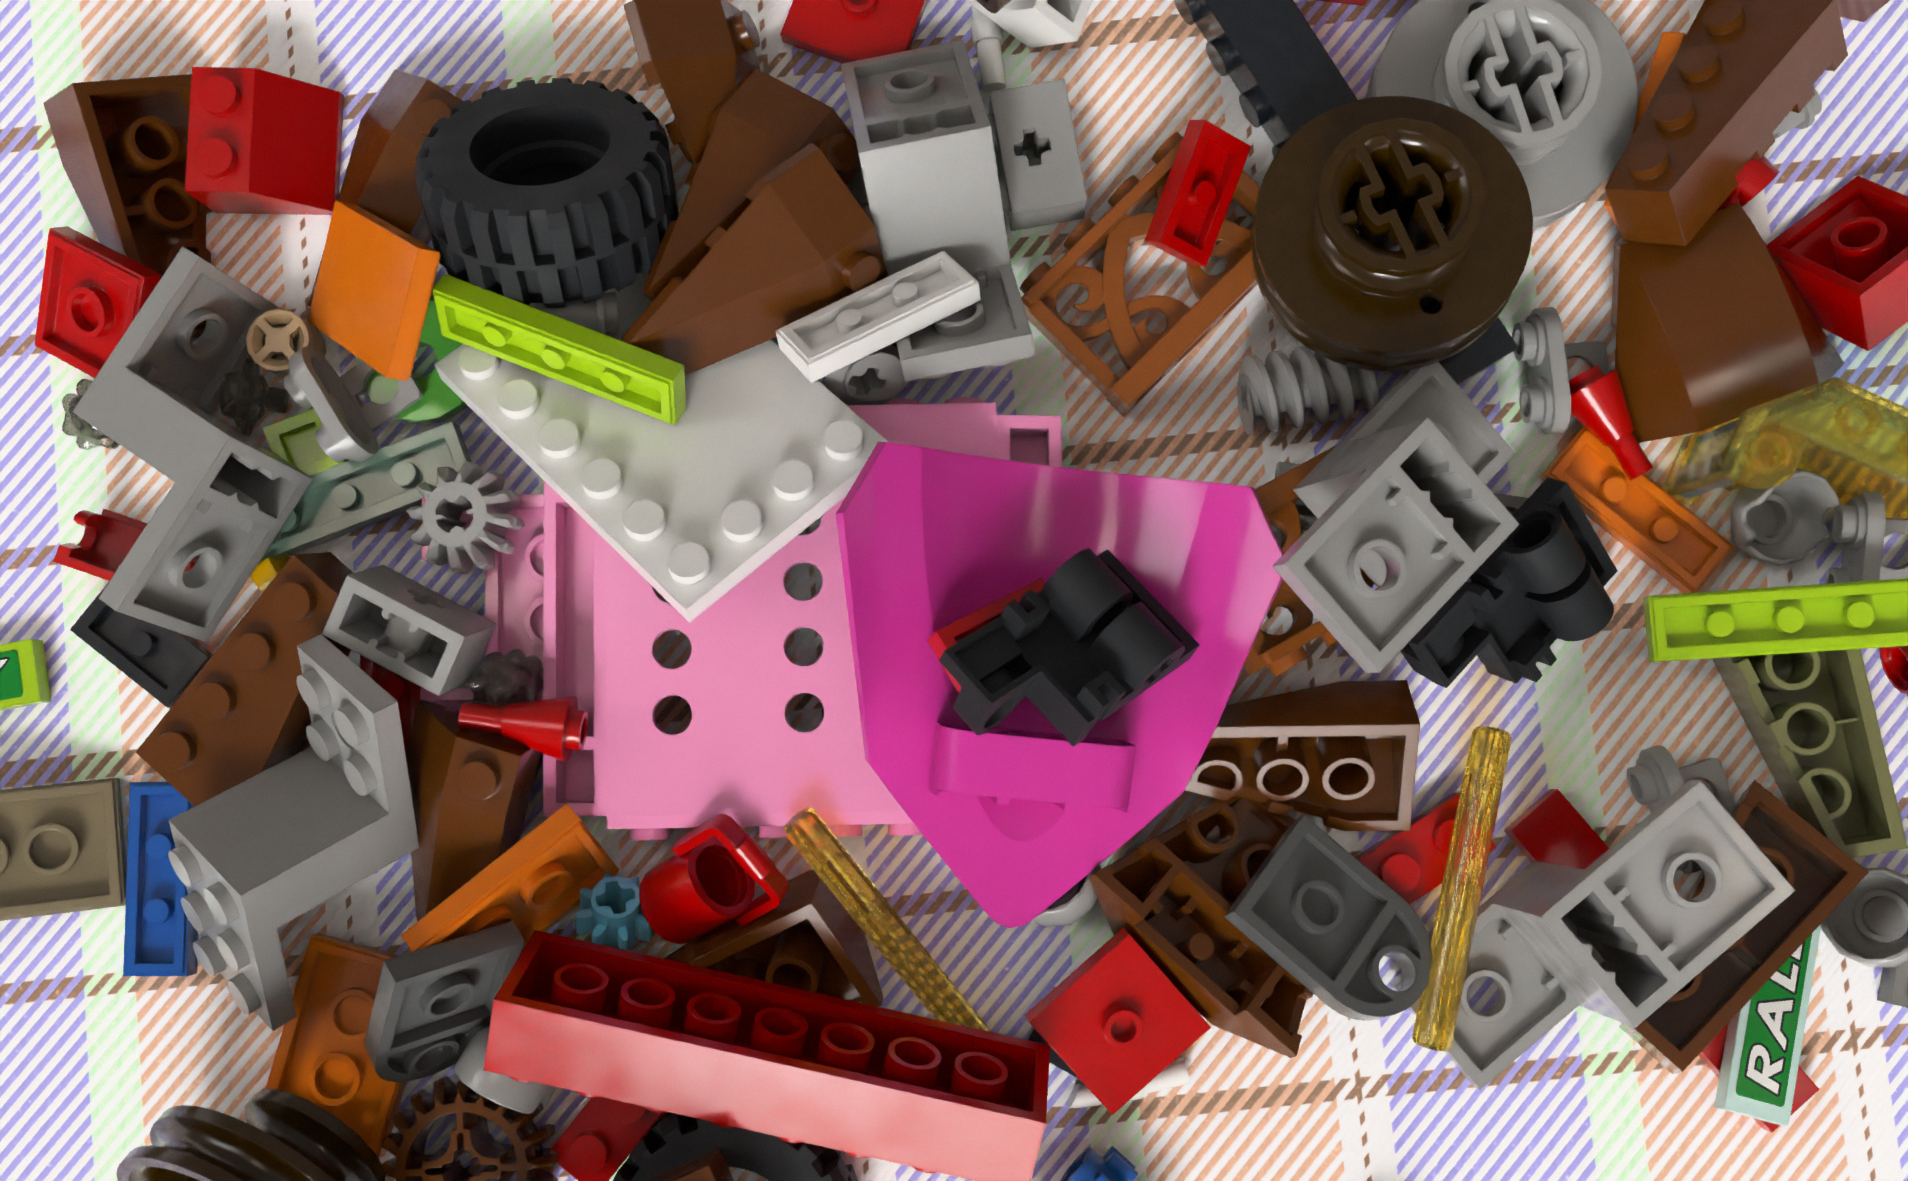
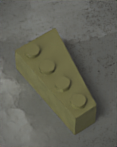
M1861 649L1712 659L1790 809L1851 858L1908 848Z

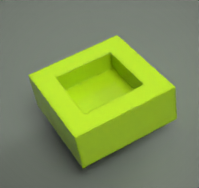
M314 408L263 427L271 452L308 476L348 461V459H345L339 463L332 460L319 445L315 433L322 425Z

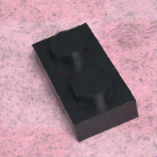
M107 583L71 627L70 631L164 706L171 708L213 654L190 636L112 609L99 599L108 585Z

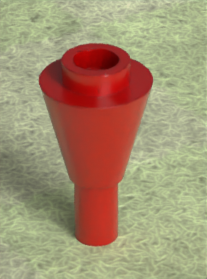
M1599 364L1569 380L1571 414L1604 446L1609 445L1629 480L1653 468L1652 464L1632 433L1635 429L1617 368L1604 374Z
M576 696L507 704L505 707L463 702L459 711L458 725L460 729L499 733L505 739L567 762L572 750L581 751L584 747L588 730V712L578 710Z

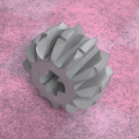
M465 462L458 473L448 466L437 467L438 487L426 482L416 485L420 495L425 497L426 501L423 507L413 506L406 510L409 517L423 521V524L413 532L410 538L417 545L429 546L426 558L431 564L443 566L449 562L451 571L459 574H468L473 564L479 569L488 571L495 568L493 549L505 554H511L515 551L513 543L505 538L508 529L517 531L525 526L522 519L508 514L509 511L518 505L521 499L518 493L512 490H503L505 477L501 473L490 470L483 474L480 465L473 462ZM465 508L469 509L466 510V513L473 516V520L467 529L462 528L466 526V523L459 521L461 513Z

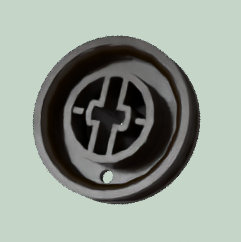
M1381 96L1352 101L1337 106L1305 124L1293 134L1272 160L1259 189L1252 229L1251 251L1256 281L1265 302L1279 323L1300 343L1327 359L1349 367L1370 371H1403L1428 366L1449 358L1471 345L1489 329L1505 308L1525 269L1533 237L1531 200L1522 173L1511 154L1488 129L1464 113L1441 103L1408 96ZM1437 301L1441 304V310L1438 313L1428 314L1423 311Z
M262 1089L251 1097L244 1106L246 1122L227 1114L198 1106L181 1105L168 1108L151 1127L150 1140L152 1145L140 1146L131 1150L117 1167L116 1173L117 1181L386 1180V1172L378 1156L355 1131L335 1115L311 1101L283 1090Z

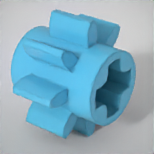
M605 873L603 880L598 882L593 890L581 888L580 908L582 910L575 913L576 934L585 935L592 933V943L628 951L637 943L638 939L650 942L652 939V928L644 918L641 909L639 877L634 876L628 879Z

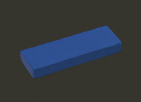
M130 782L123 976H189L197 973V957L193 949V943L198 940V931L192 926L182 908L181 898L188 895L187 888L175 873L168 856V852L176 848L169 819L195 806L168 782Z

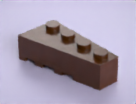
M331 552L292 555L137 749L136 753L193 806H197L298 754L307 735L306 727L311 725L309 708L303 700L296 682L297 676L302 674L297 645L323 633L345 578L353 573ZM324 636L345 656H349L351 649Z

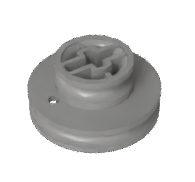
M1419 0L1400 19L1390 34L1372 72L1366 98L1408 96L1427 99L1456 109L1488 129L1511 154L1522 173L1531 200L1533 231L1547 227L1574 211L1608 177L1618 164L1631 139L1638 107L1636 73L1627 46L1607 15L1591 0Z

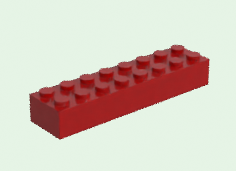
M534 930L493 999L483 1071L506 1075L519 1082H537L573 1090L586 1097H604L643 1106L652 1112H670L710 1121L719 1127H737L773 1135L790 1143L804 1142L840 1150L857 1158L871 1157L907 1165L924 1173L938 1172L973 1181H1031L1046 1126L1050 1045Z

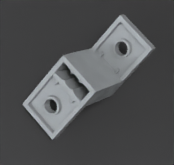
M958 40L841 64L872 223L876 228L888 274L885 278L941 251H945L979 282L980 301L896 341L904 382L922 378L938 379L952 372L987 365L1003 366L1017 359L1035 356L1031 328L1010 261L991 125L964 41Z
M183 246L73 410V413L175 482L123 562L117 568L99 599L117 612L207 642L313 478L213 413L250 357L246 344L250 325L256 317L264 312L281 308ZM206 320V327L202 335L196 341L190 342V336L194 328ZM199 555L195 566L190 571L184 572L186 565Z
M1439 362L1411 369L1293 489L1318 520L1272 567L1365 673H1380L1519 525L1516 519L1486 485L1516 453ZM1360 568L1377 587H1381L1375 590L1368 586L1362 578Z
M322 634L297 645L302 674L297 676L296 682L298 690L309 708L311 725L306 727V734L311 747L169 819L176 847L168 852L169 860L179 879L186 885L188 895L181 898V905L188 920L198 931L200 938L193 943L195 955L201 966L210 976L213 977L220 973L227 980L228 990L234 1002L244 1014L249 1015L255 1011L272 1031L297 1017L277 928L419 848L398 701Z
M1689 780L1586 869L1541 861L1530 863L1431 947L1432 970L1430 979L1423 994L1409 1007V1010L1469 1082L1481 1090L1578 1006L1636 1028L1789 897L1795 889L1702 781ZM1687 860H1693L1698 863L1705 876L1703 890L1698 896L1690 900L1683 899L1677 893L1673 882L1676 869ZM1401 973L1389 983V986L1394 991L1400 990L1403 983V974ZM1491 977L1499 991L1497 1003L1487 1012H1474L1467 1001L1468 988L1477 978Z

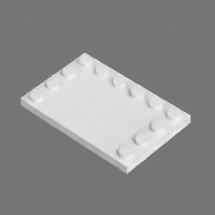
M639 272L636 274L637 277L634 283L619 292L615 288L603 292H616L619 332H606L607 336L622 341L621 337L651 304L650 299L642 291L649 273L645 275ZM530 303V306L536 308V303ZM772 340L685 375L686 410L676 425L661 421L465 344H462L434 364L441 380L689 623L846 497L877 442H888L818 380L811 383Z

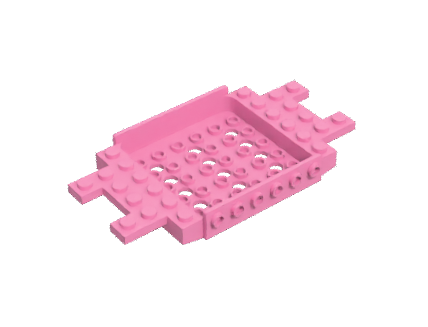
M973 397L950 398L941 404H919V401L915 399L899 398L892 399L883 405H847L889 443L1062 467L1061 416L997 415L996 402L983 403L982 399ZM545 481L544 494H518L521 501L508 514L522 519L525 526L517 531L508 529L505 538L513 543L515 551L511 554H505L493 549L495 568L488 571L485 570V618L496 623V627L485 649V687L455 688L440 696L420 688V701L423 699L460 711L463 702L505 707L507 704L576 696L578 710L588 712L586 741L581 751L572 750L567 762L543 754V817H550L568 803L578 816H606L607 829H630V840L670 839L669 828H697L719 814L730 816L740 827L759 826V838L798 837V826L824 825V837L862 836V825L888 824V835L892 836L922 835L865 760L836 512L845 497L822 515L820 525L815 531L807 535H797L689 623L670 603L662 601L657 596L655 588ZM422 496V507L424 506V503H425V501H426V498L423 497V496ZM468 508L462 511L459 521L466 523V526L462 527L465 529L470 526L473 520V516L466 513V510H469ZM421 546V560L429 562L426 558L429 546ZM798 563H810L816 566L822 575L823 581L819 593L809 600L794 599L787 593L784 582L788 570ZM799 628L815 630L823 641L821 657L809 666L795 665L786 655V640L793 631ZM671 630L683 632L689 638L692 646L688 661L675 669L662 666L656 659L654 651L657 639L663 633ZM798 694H813L821 701L824 707L823 720L813 731L799 732L793 729L787 721V705ZM669 696L682 697L688 702L692 710L690 725L686 730L676 735L663 732L655 721L657 705Z

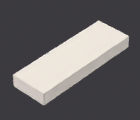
M941 251L776 330L779 349L813 383L980 301L979 282L945 251Z

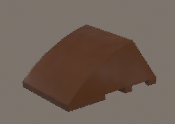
M1739 203L1717 209L1687 246L1627 241L1614 246L1611 326L1616 329L1615 369L1617 368L1635 429L1632 433L1638 443L1700 432L1819 389L1845 364Z
M1233 796L1227 800L1218 799L1089 877L1113 934L1115 935L1124 927L1207 1021L1213 1026L1289 1058L1297 1056L1302 1035L1297 1034L1306 1000L1313 997V993L1224 917L1294 819L1289 814L1288 816L1267 812L1265 803L1238 796Z

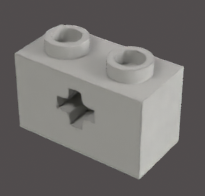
M1065 79L991 91L989 114L987 116L991 125L994 151L997 154L1000 170L998 178L1003 212L1008 213L1011 231L1084 219L1087 195ZM1033 148L1035 157L1041 159L1040 165L1029 166V161L1026 156L1022 155V150Z
M380 565L346 576L322 635L440 696L472 681L496 627V623L385 565Z

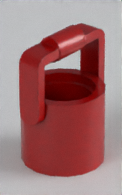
M719 814L681 837L671 848L675 855L645 873L639 888V901L644 918L654 932L666 941L685 944L695 941L732 919L740 926L748 924L775 909L789 891L790 886L788 880L776 868L775 863L749 834H746L733 818L726 814ZM755 882H757L766 894L752 901L755 895Z

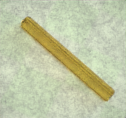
M1490 726L1475 727L1472 731L1431 938L1432 965L1429 981L1419 999L1412 1034L1414 1043L1435 1051H1449L1452 1047L1512 737L1509 732Z
M808 807L793 816L784 826L787 838L932 1017L936 1020L992 1032L815 810Z

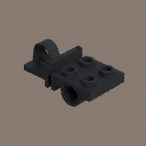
M1548 477L1512 515L1519 523L1517 528L1470 576L1472 581H1466L1400 651L1415 672L1435 684L1447 688L1477 655L1490 674L1515 684L1522 677L1537 682L1543 675L1536 666V663L1541 662L1552 666L1557 660L1550 649V646L1557 638L1564 641H1580L1594 636L1607 626L1613 616L1614 605L1604 586L1618 570L1567 482Z
M1090 548L1078 552L1061 565L1047 580L1040 592L1036 594L1031 589L1024 593L1019 603L1016 600L1008 603L1000 617L945 650L939 662L962 686L953 709L976 735H982L995 727L1027 696L1061 734L1065 735L1068 742L1075 746L1086 738L1098 719L1103 721L1187 662L1200 644L1108 549L1097 556Z

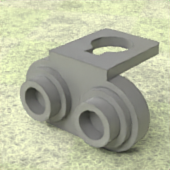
M1554 307L1535 308L1527 316L1525 322L1514 325L1512 338L1518 346L1513 351L1515 358L1518 361H1526L1529 385L1522 386L1520 391V412L1525 423H1534L1544 434L1564 433L1568 429L1571 418V394L1566 359L1572 357L1581 358L1591 368L1599 364L1604 374L1609 373L1606 345L1602 341L1564 344L1562 323L1557 310Z
M307 346L290 356L289 374L283 378V384L287 392L298 405L305 409L314 408L322 425L315 433L316 439L323 451L332 460L339 463L345 459L363 463L377 454L379 446L373 432L421 400L424 396L423 390L411 373L408 381L398 380L397 394L390 402L386 404L369 402L364 406L359 396L367 391L368 380L376 370L361 361L339 377L335 369L320 353Z
M1858 492L1855 498L1850 499L1848 504H1838L1835 507L1832 519V535L1835 543H1844L1841 568L1831 567L1828 570L1826 584L1908 578V563L1894 568L1881 564L1884 537L1899 532L1908 534V518H1886L1885 504L1880 493Z
M1656 745L1641 750L1636 766L1627 769V780L1634 798L1641 805L1648 804L1651 813L1685 785L1686 781L1692 778H1701L1708 782L1714 791L1715 798L1730 815L1736 806L1721 762L1717 758H1708L1678 767L1670 752L1664 746ZM1687 860L1680 864L1677 870H1681L1684 874H1691L1701 871L1702 868L1695 861Z

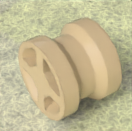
M283 309L269 310L256 317L250 325L246 337L247 351L253 361L282 379L289 374L290 356L296 353L292 347L293 339H297V351L305 346L311 347L324 358L327 352L325 339L317 328L293 312Z

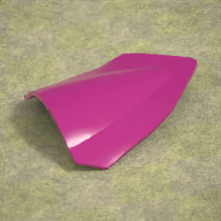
M878 441L836 512L865 760L922 835L981 908L997 924L1014 928L1024 926L1036 918L1184 792L1219 723L1248 654L1283 581L1282 577L1272 567L1283 555V551L1255 488L1064 468ZM1090 548L1097 556L1108 549L1200 644L1187 662L1103 721L1098 719L1086 738L1077 745L1072 746L1065 735L1061 734L1027 696L995 727L982 735H976L953 709L959 693L927 640L937 630L1041 577L1046 583L1053 573L1068 559L1078 552Z

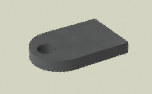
M1304 814L1293 820L1224 916L1328 1007L1348 1018L1373 1021L1398 1014L1408 1009L1420 998L1430 979L1432 970L1431 943L1426 928L1415 910ZM1383 956L1393 959L1402 970L1403 983L1399 991H1394L1387 987L1380 977L1379 963Z
M514 921L384 960L364 1044L369 1059L380 1078L391 1082H407L438 1073L456 1064L470 1040L478 1031L490 1025L493 999L520 956L525 942Z

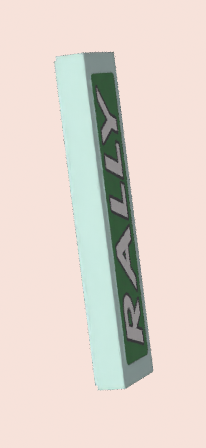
M1821 925L1728 1023L1714 1108L1789 1127Z

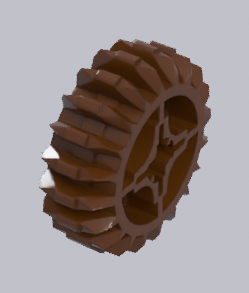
M448 1076L442 1077L433 1083V1094L425 1089H421L412 1095L410 1101L413 1110L402 1109L395 1114L392 1122L399 1132L386 1136L381 1145L387 1152L396 1156L382 1163L386 1177L395 1178L396 1181H490L493 1178H501L507 1171H517L516 1181H558L552 1173L544 1170V1168L554 1166L559 1161V1152L550 1150L551 1148H542V1143L556 1133L555 1126L553 1124H545L537 1128L533 1121L544 1109L543 1104L540 1102L534 1112L530 1114L521 1113L503 1107L479 1095L465 1085L460 1078L456 1086ZM456 1113V1127L450 1131L449 1147L440 1148L434 1154L424 1155L427 1138L437 1120L444 1115ZM487 1118L506 1133L512 1144L500 1143L492 1137L488 1129ZM466 1151L473 1153L470 1160L477 1157L480 1165H485L475 1174L468 1172L470 1165L464 1168L461 1161L456 1160Z

